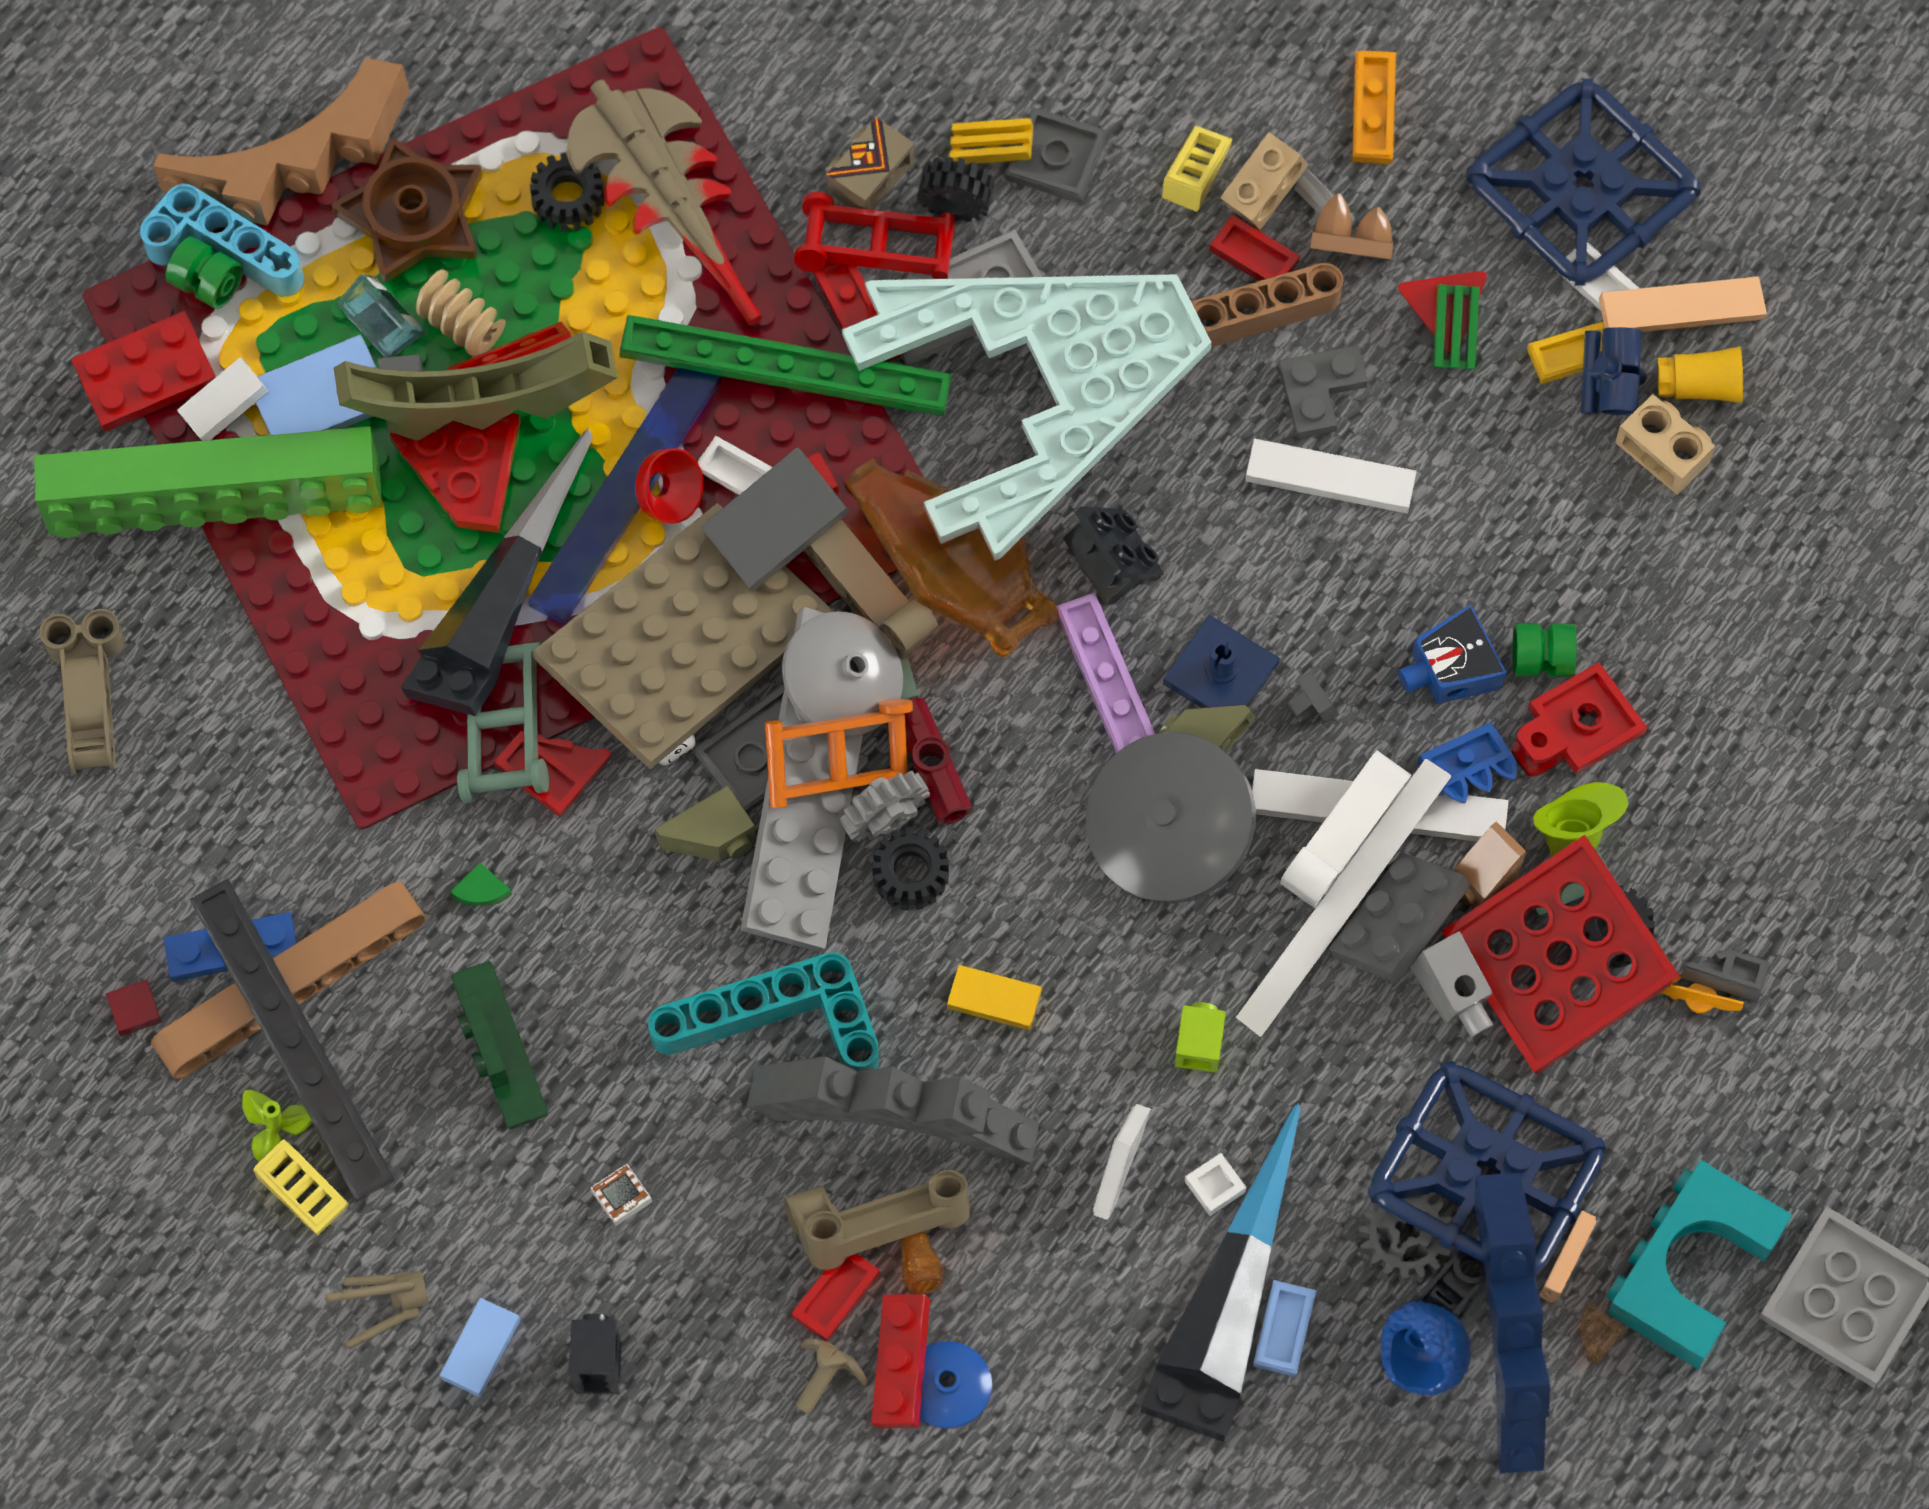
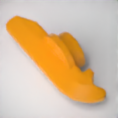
M1698 983L1692 984L1689 988L1671 985L1661 992L1670 996L1673 1000H1685L1691 1011L1702 1014L1710 1012L1713 1008L1725 1011H1741L1744 1004L1743 1001L1718 996L1714 988Z

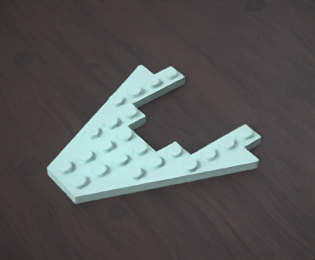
M1177 274L870 280L865 282V289L877 316L842 329L843 338L859 371L970 325H973L988 358L1027 343L1057 404L1053 408L1022 420V428L1036 456L924 502V510L941 544L979 528L995 561L1009 551L1211 350V341Z

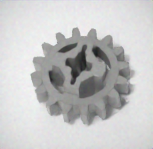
M909 771L904 776L898 773L891 779H884L882 776L870 782L869 787L853 798L854 805L844 810L846 814L840 817L841 824L852 841L856 839L858 842H861L867 837L869 840H872L880 834H886L888 837L891 835V832L897 829L900 831V828L906 822L916 817L918 814L916 808L923 806L926 803L924 799L930 796L929 789L920 774H914L913 771Z

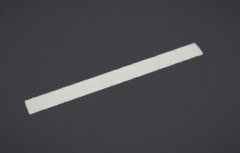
M1428 759L1423 761L1236 1016L1238 1020L1260 1037L1264 1034L1450 780L1451 775Z

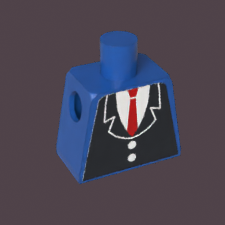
M1472 605L1419 636L1414 642L1412 652L1416 663L1398 670L1400 682L1407 693L1428 685L1438 704L1503 688L1506 671Z

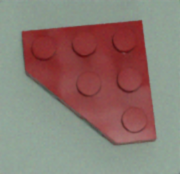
M511 413L483 430L451 421L419 441L390 432L391 443L457 527L499 533L521 422L519 414Z

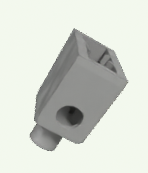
M1460 931L1422 951L1410 966V969L1444 1022L1448 1024L1460 1018L1471 1038L1494 1026L1482 1006L1492 995L1491 989ZM1455 988L1461 990L1465 997L1460 996Z

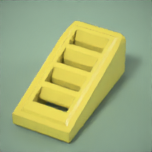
M1194 126L1164 178L1162 198L1195 212L1199 211L1231 146L1232 139ZM1196 144H1200L1202 146L1215 150V153L1212 154L1206 152L1204 150L1196 148L1195 146ZM1189 158H1195L1197 160L1207 163L1208 165L1201 164ZM1185 170L1187 172L1199 176L1200 179L1183 173V171Z
M285 1139L277 1144L253 1169L257 1179L317 1236L349 1206L348 1202ZM289 1160L291 1163L274 1178L272 1175ZM301 1171L304 1176L287 1191L284 1186ZM312 1184L317 1186L318 1188L301 1204L297 1201ZM327 1196L330 1201L312 1217L309 1211L321 1199Z

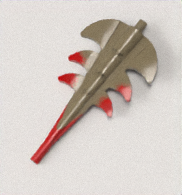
M604 80L595 82L591 86V91L598 101L596 104L582 110L575 117L567 135L566 154L573 171L576 174H580L591 163L603 159H616L618 163L608 175L605 185L604 196L606 205L612 207L625 196L645 193L647 198L638 206L633 220V233L639 235L652 225L668 221L728 293L749 326L757 324L763 316L741 285L701 209V206L710 202L727 200L731 195V189L709 179L686 180L684 177L691 170L702 167H714L718 158L704 147L695 143L685 141L666 142L664 138L676 130L699 128L702 122L701 118L684 101L668 92L646 88L622 93L620 90L611 91Z

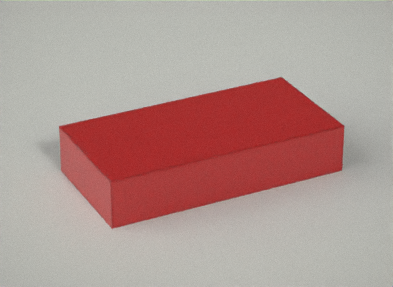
M1234 215L1229 218L1209 247L1210 252L1257 281L1292 272L1300 259L1298 254Z
M858 1254L846 1257L840 1266L825 1270L791 1313L792 1318L819 1338L828 1342L878 1278L880 1270Z

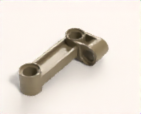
M955 1170L940 1171L934 1174L928 1183L838 1212L835 1205L831 1204L822 1185L784 1197V1206L789 1223L795 1235L798 1236L809 1262L814 1267L824 1270L840 1266L848 1256L937 1226L943 1228L959 1227L970 1216L967 1180L962 1173Z

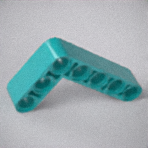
M835 952L825 953L662 1005L654 1009L648 1019V1030L654 1049L660 1053L670 1055L821 1007L841 1064L855 1071L878 1069L880 1063L878 1041L851 964L846 957ZM831 971L839 972L844 976L837 984H828L822 980V977ZM791 984L798 985L803 989L796 997L784 996L781 990ZM750 997L757 998L762 1002L755 1010L749 1011L740 1007V1003ZM712 1010L721 1015L716 1022L710 1024L699 1020V1016L705 1011ZM842 1010H851L858 1015L850 1023H842L835 1018ZM671 1023L679 1027V1031L670 1037H664L657 1033L658 1029L665 1024ZM855 1049H865L871 1053L869 1059L864 1062H855L849 1058V1054Z

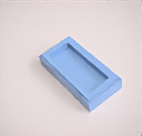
M1273 1280L1253 1367L1296 1377L1316 1290Z
M480 1298L442 1369L440 1378L481 1397L521 1320L520 1316Z

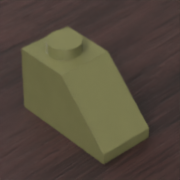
M1246 705L1185 709L1180 716L1177 714L1171 716L1161 727L1159 733L1178 732L1195 735L1212 742L1227 752L1255 721L1256 717Z
M728 785L655 828L657 843L662 850L715 861H722L729 856L733 859L738 858L748 852L753 846L752 842L756 841L755 825Z

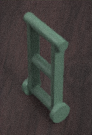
M542 642L508 646L503 660V664L523 661V707L481 712L480 708L476 716L467 714L468 769L459 770L457 776L458 791L463 803L474 802L476 793L532 785L536 793H544L549 789L547 765L544 759H538L537 663L533 658L534 650ZM524 724L525 769L482 775L481 729Z

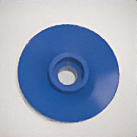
M943 1341L928 1345L925 1355L920 1419L938 1428H957L970 1423L983 1412L991 1395L992 1379L985 1360L974 1349L962 1343ZM950 1374L955 1377L956 1383L949 1388L943 1387L939 1383L940 1377Z

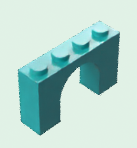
M1702 1160L1699 1161L1693 1172L1685 1168L1673 1188V1191L1679 1194L1671 1207L1666 1204L1661 1206L1650 1225L1657 1229L1649 1243L1643 1239L1640 1240L1628 1262L1635 1265L1627 1279L1619 1275L1606 1298L1612 1301L1607 1312L1608 1315L1698 1370L1722 1333L1726 1322L1678 1292L1667 1273V1250L1674 1242L1688 1234L1706 1232L1722 1236L1765 1262L1792 1217V1214Z

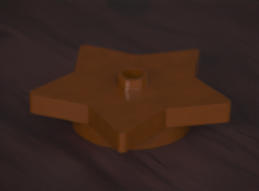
M392 138L388 143L379 169L374 172L366 185L332 203L333 213L336 217L372 239L383 282L390 281L425 257L475 259L477 252L464 213L482 178L481 166L478 164L440 165L433 160L419 157L397 139Z

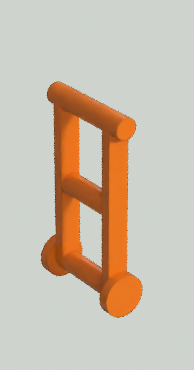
M888 699L878 703V712L782 727V721L778 720L765 722L770 807H786L787 798L868 785L882 776L884 779H891L898 773H901L903 776L908 773L905 713L913 711L912 700ZM888 722L891 768L847 775L844 730ZM827 733L830 778L786 786L783 740Z

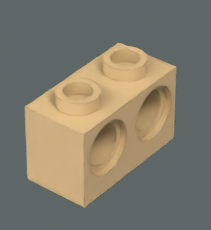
M1268 132L1220 198L1228 208L1260 230L1302 175L1308 164L1301 154Z
M1654 394L1620 425L1615 442L1677 495L1710 463L1715 448L1706 432L1698 427L1693 428L1681 418L1679 411L1667 401L1662 402ZM1653 425L1659 428L1661 432L1650 433L1643 426ZM1684 451L1690 454L1692 458L1681 459L1674 452Z

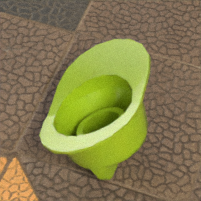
M1594 782L1580 785L1537 810L1533 817L1534 827L1545 835L1551 856L1583 835L1589 839L1596 850L1604 829L1617 821L1625 813L1628 806L1627 795L1620 787L1610 783Z

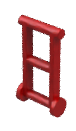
M811 192L803 198L802 211L808 217L805 243L800 245L794 254V263L799 269L805 272H818L826 266V263L932 275L933 279H948L955 226L954 215L943 213L938 218L835 205L830 195L823 192ZM824 221L872 227L870 249L862 250L821 245ZM893 229L937 235L934 258L887 253L888 230Z

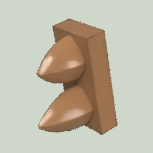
M1337 193L1326 203L1318 217L1315 231L1313 230L1310 248L1384 259L1392 258L1394 244L1392 241V229L1386 214L1380 207H1375L1368 212L1359 223L1356 235L1351 236V215L1342 195Z

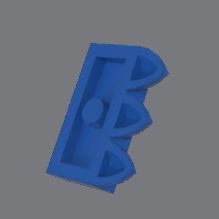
M1491 722L1419 755L1417 761L1420 767L1423 761L1428 759L1449 773L1451 778L1438 796L1445 794L1452 800L1464 804L1468 797L1467 783L1480 790L1490 792L1493 781L1492 771L1501 777L1513 781L1517 774L1516 760Z

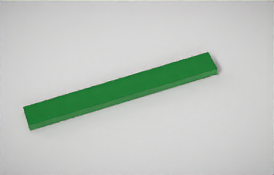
M628 314L619 351L620 358L943 417L952 375L950 373L885 361L859 371L852 355Z

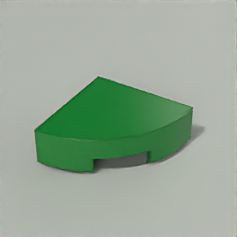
M481 863L450 891L453 899L468 906L495 905L512 895L511 889Z

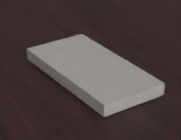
M1015 229L950 258L948 279L1042 277ZM915 274L904 280L933 278L932 275ZM970 325L901 354V357L906 366L977 333L973 325Z

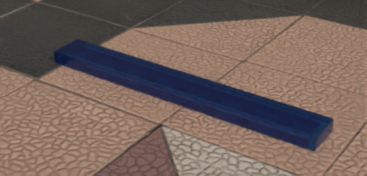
M677 368L528 599L529 607L564 625L567 623L640 509L636 496V478L641 464L652 452L659 449L679 448L724 376ZM655 473L651 477L649 483L650 491L661 476L659 473Z

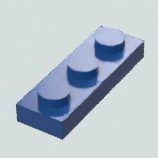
M291 912L252 920L272 958L297 943ZM206 929L163 937L169 975L172 982L228 971Z

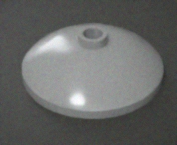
M829 612L818 615L798 628L786 646L782 662L785 690L796 711L808 723L878 712V703L880 701L901 698L903 670L899 655L888 636L878 626L864 617L848 612ZM850 661H854L858 665V673L851 670ZM883 723L845 729V737L866 734Z

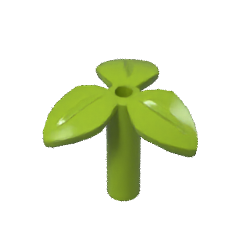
M244 1090L242 1108L247 1120L253 1124L265 1125L266 1128L252 1139V1153L258 1162L282 1141L278 1132L283 1130L296 1136L306 1131L312 1124L309 1115L301 1104L289 1105L281 1113L279 1104L267 1095L255 1090Z

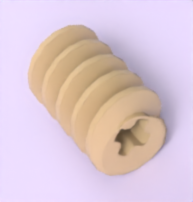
M443 269L437 271L419 292L416 304L417 314L424 319H428L433 327L440 328L443 335L449 338L453 337L454 343L460 347H465L469 355L475 357L487 352L501 336L506 321L500 319L494 323L497 315L495 308H487L481 313L485 305V301L482 298L478 297L469 304L472 298V291L465 288L458 293L460 281L452 279L446 283L448 272Z

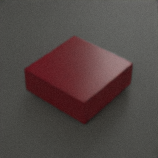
M147 979L106 993L120 1036L162 1022Z

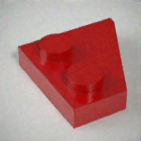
M520 731L494 761V767L500 772L525 769L524 731ZM538 734V759H544L547 765L549 789L544 793H536L533 785L521 788L561 818L611 759L612 752L600 747L599 750L576 746L572 741L558 738L549 740Z

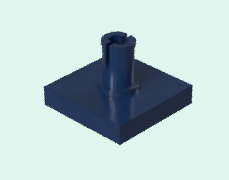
M1209 615L1163 678V685L1200 708L1246 705L1248 707L1278 666L1280 658Z

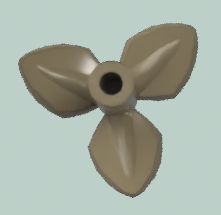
M809 1338L802 1342V1349L817 1351L816 1359L819 1367L795 1404L800 1410L807 1414L812 1412L837 1370L846 1369L859 1380L863 1388L866 1386L865 1374L853 1357L838 1350L833 1344L821 1339Z

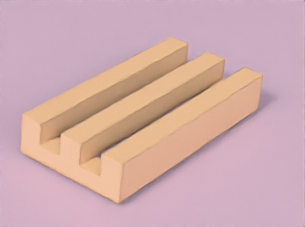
M1582 1210L1539 1294L1540 1298L1550 1303L1557 1301L1597 1222L1595 1216Z

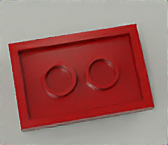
M185 311L71 358L75 371L104 433L197 394L216 378Z

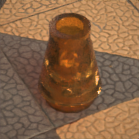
M926 1230L902 1238V1283L908 1286L909 1292L912 1294H927L939 1289L943 1285L942 1277L945 1274V1270L927 1237Z

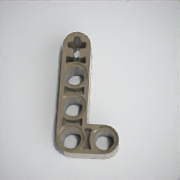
M842 520L803 550L854 614L871 621L888 636L899 655L900 661L930 639L935 633L938 623L929 608L918 598H913L911 601L907 600Z

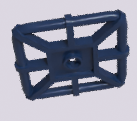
M1582 78L1581 82L1567 87L1531 116L1524 115L1516 122V128L1482 153L1467 168L1466 174L1467 181L1471 183L1477 194L1513 228L1512 233L1519 240L1525 239L1560 275L1570 281H1574V286H1585L1586 282H1591L1601 277L1637 247L1644 248L1651 242L1652 235L1689 207L1693 200L1701 194L1700 181L1695 178L1688 167L1653 135L1654 129L1647 123L1642 124L1606 89L1593 83V79ZM1580 99L1579 135L1559 149L1540 131V128L1576 100ZM1591 100H1594L1631 136L1610 153L1590 134ZM1526 139L1547 159L1532 172L1490 169ZM1642 146L1677 181L1635 178L1621 162ZM1577 177L1589 178L1592 188L1588 189L1585 186H1581L1578 189L1575 187ZM1494 186L1530 188L1546 204L1532 215L1523 216ZM1634 195L1673 198L1641 224L1635 223L1620 208L1622 204ZM1555 214L1576 233L1575 264L1538 230L1541 225ZM1607 217L1625 237L1591 264L1587 265V232Z
M1450 1061L1440 1065V1069H1437L1429 1078L1408 1116L1402 1117L1396 1126L1397 1134L1375 1170L1371 1186L1367 1192L1372 1203L1378 1204L1388 1213L1441 1240V1246L1449 1250L1453 1246L1484 1263L1481 1241L1461 1231L1471 1212L1475 1213V1176H1480L1481 1169L1478 1166H1489L1497 1174L1520 1173L1526 1203L1553 1217L1536 1247V1279L1537 1274L1548 1264L1569 1224H1574L1580 1215L1579 1206L1601 1168L1604 1158L1603 1154H1605L1607 1148L1602 1138L1596 1137L1587 1129L1533 1102L1535 1097L1524 1093L1522 1096L1469 1068L1456 1065L1454 1061ZM1461 1084L1514 1111L1502 1133L1474 1119ZM1444 1088L1460 1126V1130L1452 1144L1428 1132L1422 1126ZM1527 1117L1579 1145L1538 1153L1515 1141L1513 1138L1524 1118ZM1411 1144L1442 1159L1433 1175L1394 1183L1390 1181ZM1583 1162L1564 1198L1557 1199L1531 1185L1541 1170ZM1435 1192L1458 1204L1460 1208L1451 1223L1447 1224L1401 1199Z

